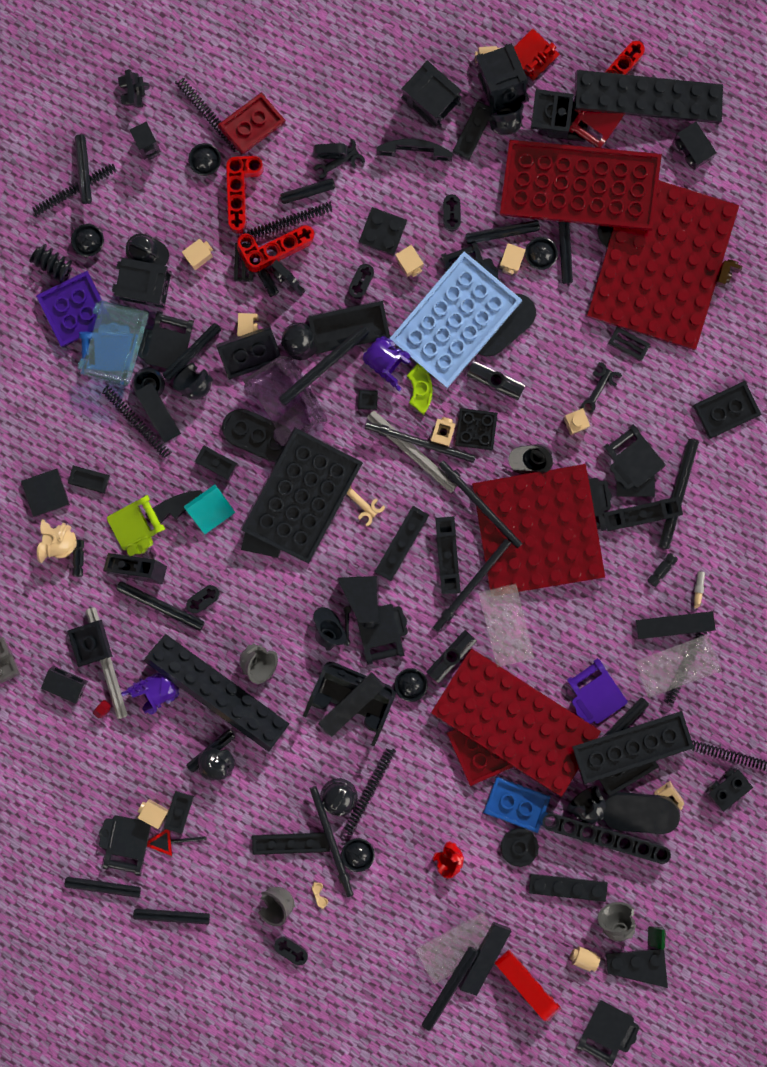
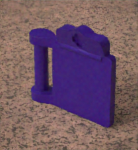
M598 658L593 661L594 663L578 675L567 679V682L577 695L572 700L576 714L589 724L594 721L600 723L627 704L626 698ZM599 669L601 675L579 689L577 684Z

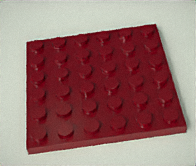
M586 464L552 469L546 473L535 472L472 483L474 493L523 543L518 549L511 543L487 572L491 597L605 578ZM476 506L485 562H487L507 538Z

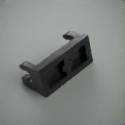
M52 666L48 669L41 689L77 704L88 681Z

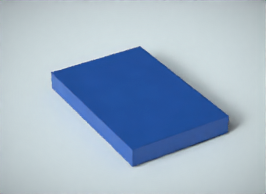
M496 776L483 813L538 833L541 826L540 817L546 812L551 796Z

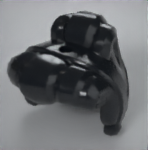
M208 747L199 756V773L206 780H223L232 773L235 759L228 749L220 751L216 748Z

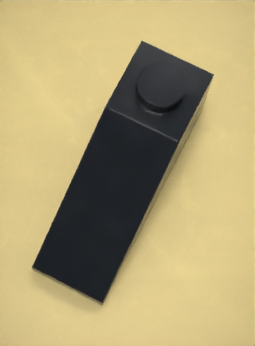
M108 553L103 571L143 582L163 584L167 566L155 559Z

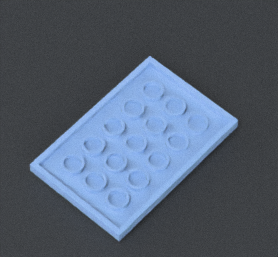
M463 252L389 339L394 341L400 349L407 351L413 360L448 388L520 305L522 299L466 252Z

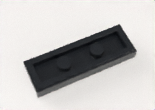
M477 101L452 153L470 160L489 122V116L493 114L489 106Z

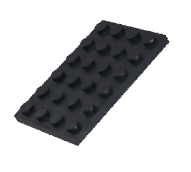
M294 427L242 524L241 531L309 564L363 462Z

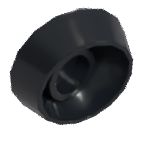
M198 144L189 153V166L198 175H211L221 165L220 152L212 144Z
M80 225L72 233V247L81 256H93L103 247V233L95 225Z
M546 237L532 239L527 244L525 250L527 262L531 267L539 270L550 268L558 258L556 244Z
M154 368L140 369L132 379L133 392L135 393L137 390L153 383L159 396H161L165 388L164 377Z
M407 668L396 676L394 689L401 699L415 702L426 694L428 681L420 670Z
M355 838L346 842L342 848L341 858L345 867L349 870L362 872L373 864L375 852L371 843L367 840Z

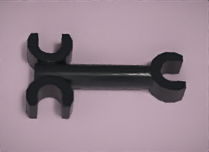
M350 139L352 147L348 148L346 158L335 159L326 165L317 164L314 167L315 171L318 169L324 171L323 174L319 175V179H324L327 176V172L351 160V165L354 169L357 168L355 164L356 159H360L363 164L365 163V158L356 149L354 139Z
M602 362L598 363V366L602 368V372L593 371L592 373L594 376L601 378L589 399L581 404V408H584L585 404L591 405L592 408L589 413L595 411V402L606 383L609 382L611 386L616 387L617 383L613 382L612 377H622L621 373L612 372Z

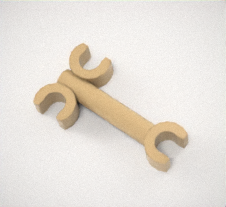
M350 486L347 495L365 511L359 515L358 519L360 520L363 516H367L369 521L365 525L369 526L372 523V519L378 513L384 511L385 506L383 505L380 509H376L375 503H377V499H374L370 506Z

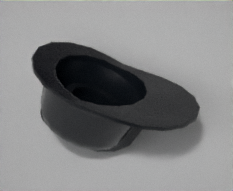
M135 234L126 243V255L129 259L163 266L168 262L169 251L162 242L148 235Z
M538 443L517 447L509 455L510 467L519 474L546 473L553 465L552 451H549L543 444Z
M317 608L313 614L316 626V641L325 647L327 651H330L336 645H343L347 637L338 616L329 608Z

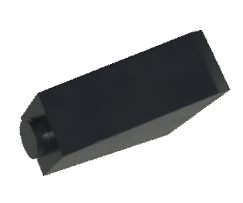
M338 577L339 584L358 622L364 624V628L375 627V624H380L378 577Z

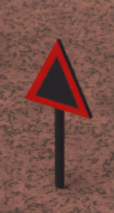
M166 829L150 839L147 847L172 856V843L207 840V837L171 840L170 830Z

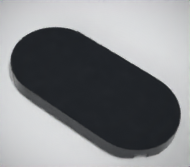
M516 294L522 299V302L478 352V355L491 357L499 354L533 324L536 317V308L529 297L523 294Z
M247 409L231 411L225 416L222 423L223 435L227 441H230L231 445L270 462L277 461L291 434V431L284 425Z
M617 792L605 800L606 810L603 819L608 826L618 831L667 834L676 829L680 821L678 805L667 796Z

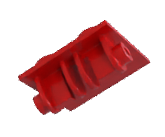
M535 29L527 33L514 46L525 74L532 81L560 55L555 50L557 48L552 42L549 44Z

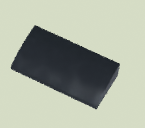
M383 300L308 315L310 328L315 335L313 342L318 349L316 354L333 351L361 326L366 327L369 334L357 345L375 342L377 338L382 336L390 338Z

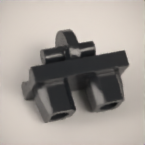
M130 69L125 70V75L118 77L119 86L123 89L127 88L128 92L120 96L121 103L125 106L143 107L142 97L145 96V90L150 89V85L144 82L143 77H139L138 73L131 72Z

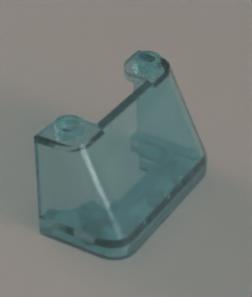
M100 300L99 303L96 302L93 314H96V321L87 354L84 358H80L77 369H80V375L125 387L129 385L149 312Z

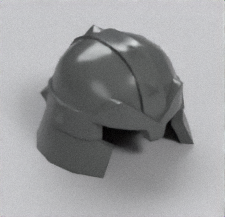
M254 643L247 646L239 659L243 674L247 675L256 684L267 681L275 672L278 663L276 652L271 650L267 652L266 648L261 644L255 645Z
M270 886L266 891L261 892V899L264 900L268 908L262 907L258 914L266 923L272 926H281L295 907L294 899L287 889Z
M614 902L607 904L598 913L597 920L603 929L602 933L610 939L621 942L631 939L635 934L636 923L631 917L634 916V908L624 902Z

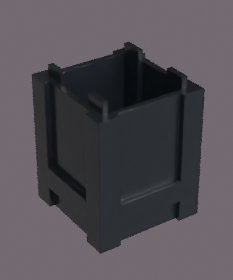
M512 43L505 44L503 48L476 55V61L479 66L478 79L493 114L518 103L529 102L526 91L528 79Z
M428 60L401 88L403 91L401 99L434 128L437 126L441 128L442 124L440 122L456 105L459 107L461 105V89Z
M121 258V262L118 261L116 269H119L117 284H113L112 292H115L114 296L119 297L121 301L165 309L172 271H169L167 266Z

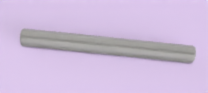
M372 411L367 417L373 424L380 426L383 424L389 426V429L396 430L376 411ZM387 436L447 491L451 493L457 488V485L447 478L448 475L413 444Z
M89 608L85 611L89 623L99 620L96 608ZM111 657L100 660L116 717L118 719L127 716V711Z

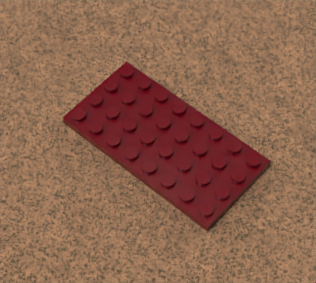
M509 140L500 216L652 231L662 154Z
M472 648L430 713L559 797L563 796L579 769L572 746L596 739L601 733L596 727Z

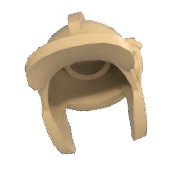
M42 519L40 531L43 535L42 542L37 547V560L40 563H43L47 557L65 558L74 551L77 541L74 532H71L72 527L70 525L62 523V525H58L53 529L50 527V524Z

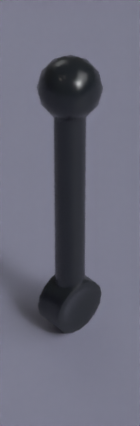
M349 606L344 607L345 634L347 637L344 643L345 646L351 644L349 640V613L351 608Z

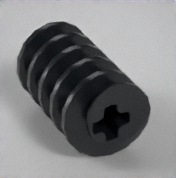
M47 244L38 247L31 255L29 262L34 263L36 267L41 266L42 271H47V274L53 275V278L56 280L60 279L61 283L65 282L72 271V261L70 260L65 263V256L59 260L60 253L57 252L52 255L53 248L46 251Z

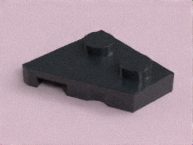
M277 259L273 262L271 266L274 278L281 284L285 282L301 296L306 290L299 285L300 283L293 274Z

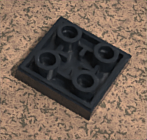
M460 408L455 446L493 451L498 413Z

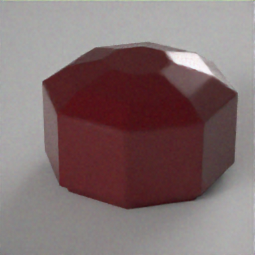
M103 700L94 709L93 714L98 719L106 716L111 709V704L107 700Z

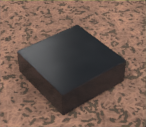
M359 390L358 410H377L378 391Z

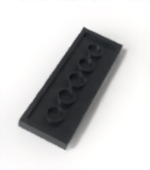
M682 711L572 746L583 784L694 748Z

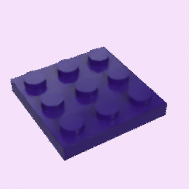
M88 271L36 295L61 347L79 340V332H95L99 330L101 324L113 322Z

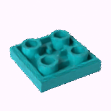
M216 484L184 506L204 535L236 513Z

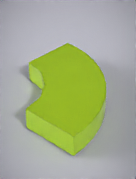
M417 363L407 375L413 386V396L409 404L424 415L432 399V382L428 371Z

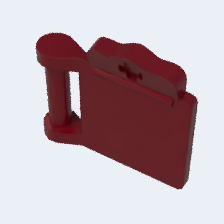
M574 110L578 113V116L570 126L569 132H575L594 145L595 148H602L625 114ZM582 121L603 136L601 140L578 126L579 123Z

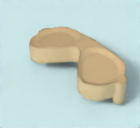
M314 882L312 890L317 905L324 909L329 901L319 895L323 889V884Z

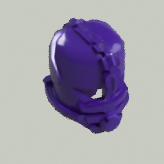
M382 336L377 338L371 347L367 349V352L363 355V361L400 392L402 388L398 385V380L391 374L401 362L410 364L411 361L409 359L411 355L407 351H402L399 348L396 349L394 341Z
M157 672L145 680L140 678L137 683H133L126 691L121 692L122 697L130 695L134 698L145 694L148 701L142 709L145 714L148 712L152 715L157 712L158 708H161L162 703H171L178 697L179 687Z

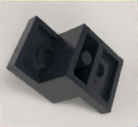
M536 89L530 129L548 131L549 138L579 142L586 141L575 132H569L570 126L578 116V113L574 111V94ZM581 121L578 126L587 131L588 125Z

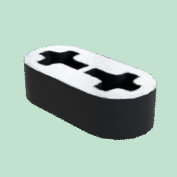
M330 143L313 146V157L317 159H342L347 157L348 146L345 144Z
M453 194L446 196L443 202L444 227L451 232L458 230L461 224L460 199ZM450 199L457 203L454 205V211H450V205L446 204L449 203ZM450 215H454V221L458 222L455 223L454 227L447 223L450 221Z
M362 264L357 269L349 286L351 297L360 299L366 294L374 277V269L370 264ZM368 268L371 275H366L365 279L362 280L363 273L361 270L365 271ZM360 282L362 283V293L358 292L356 295L352 288L357 287Z
M213 585L206 586L188 599L186 603L187 609L191 613L203 611L219 599V589ZM208 589L212 591L216 590V593L214 594V599H212L211 597L207 598L206 600L204 599V597L208 594ZM200 599L203 600V602L198 605V610L196 608L192 609L190 607L192 606V600L196 602Z
M280 936L276 939L274 948L278 954L295 965L305 964L308 959V952L304 947L287 936ZM287 941L286 945L291 950L289 951L286 948L279 949L280 944L278 942ZM292 951L296 953L302 951L304 959L296 960V955Z

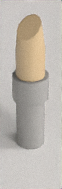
M698 571L694 588V608H698L701 605L702 594L704 593L705 572Z

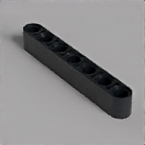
M551 811L544 812L540 817L541 825L551 832L659 864H665L671 858L670 850L659 843L595 824H588ZM553 816L554 823L547 826L545 824L546 818ZM567 822H572L573 824L570 831L564 830V825ZM590 827L591 834L584 837L582 834L583 829ZM604 833H609V840L607 842L601 841V836ZM627 838V846L621 848L619 845L620 840ZM646 844V850L643 853H639V845ZM664 849V856L660 859L657 858V851Z

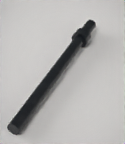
M370 422L365 424L364 429L379 433V436H389L472 463L475 461V455L389 429V426L383 424L380 426Z
M444 460L438 465L448 475L447 478L470 498L517 549L523 544L460 478L461 475L456 470H453Z
M508 539L501 543L449 608L444 609L441 613L442 616L433 626L436 631L439 632L444 624L454 617V612L511 545Z
M317 786L310 787L316 810L339 873V882L343 885L346 896L351 897L354 895L350 884L351 878L342 862Z

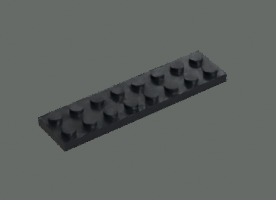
M577 70L575 72L574 110L622 113L625 115L707 123L722 122L723 84Z
M167 634L160 639L143 660L268 752L290 724Z

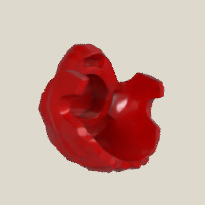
M451 841L446 842L443 852H436L432 858L433 861L437 860L438 873L447 879L453 878L460 872L464 861L461 850L457 847L456 843Z

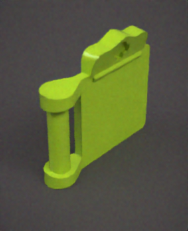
M148 495L107 516V521L121 548L127 550L129 556L145 553L153 545L151 537L165 530L164 525L160 524L149 503L150 498ZM140 505L143 506L148 518L150 519L154 527L153 530L150 529L141 509L139 508Z

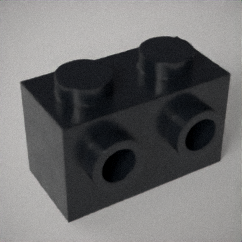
M737 768L728 769L723 773L724 777L720 781L715 780L708 785L707 795L722 812L753 788Z

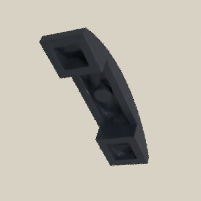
M420 139L393 140L381 144L376 150L378 156L390 157L396 156V150L434 153L433 160L452 162L453 153L436 143Z
M679 496L604 512L607 531L683 515Z
M455 517L435 518L441 593H461Z

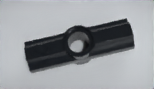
M473 361L467 373V377L517 401L525 387L524 384L503 375L501 372L494 371ZM497 376L500 378L501 384L493 385L490 379Z
M464 630L426 673L439 683L477 640ZM449 651H454L457 654V659L454 662H449L446 659V654Z

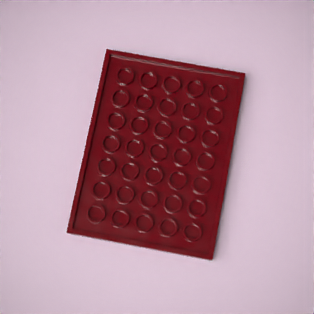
M659 180L653 230L613 227L586 317L696 350L740 205Z

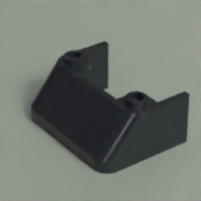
M327 662L313 689L303 717H307L311 706L325 709L329 706L330 702L337 705L366 675L338 663ZM387 684L357 713L365 717V727L375 732L371 743L372 746H375L396 695L395 689Z

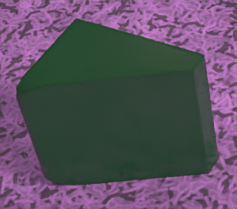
M649 926L648 946L664 949L666 930L663 927Z

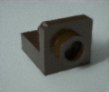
M725 260L722 263L716 286L723 287L726 283H729L732 273L729 271L739 273L743 266L738 265L739 262L735 260Z

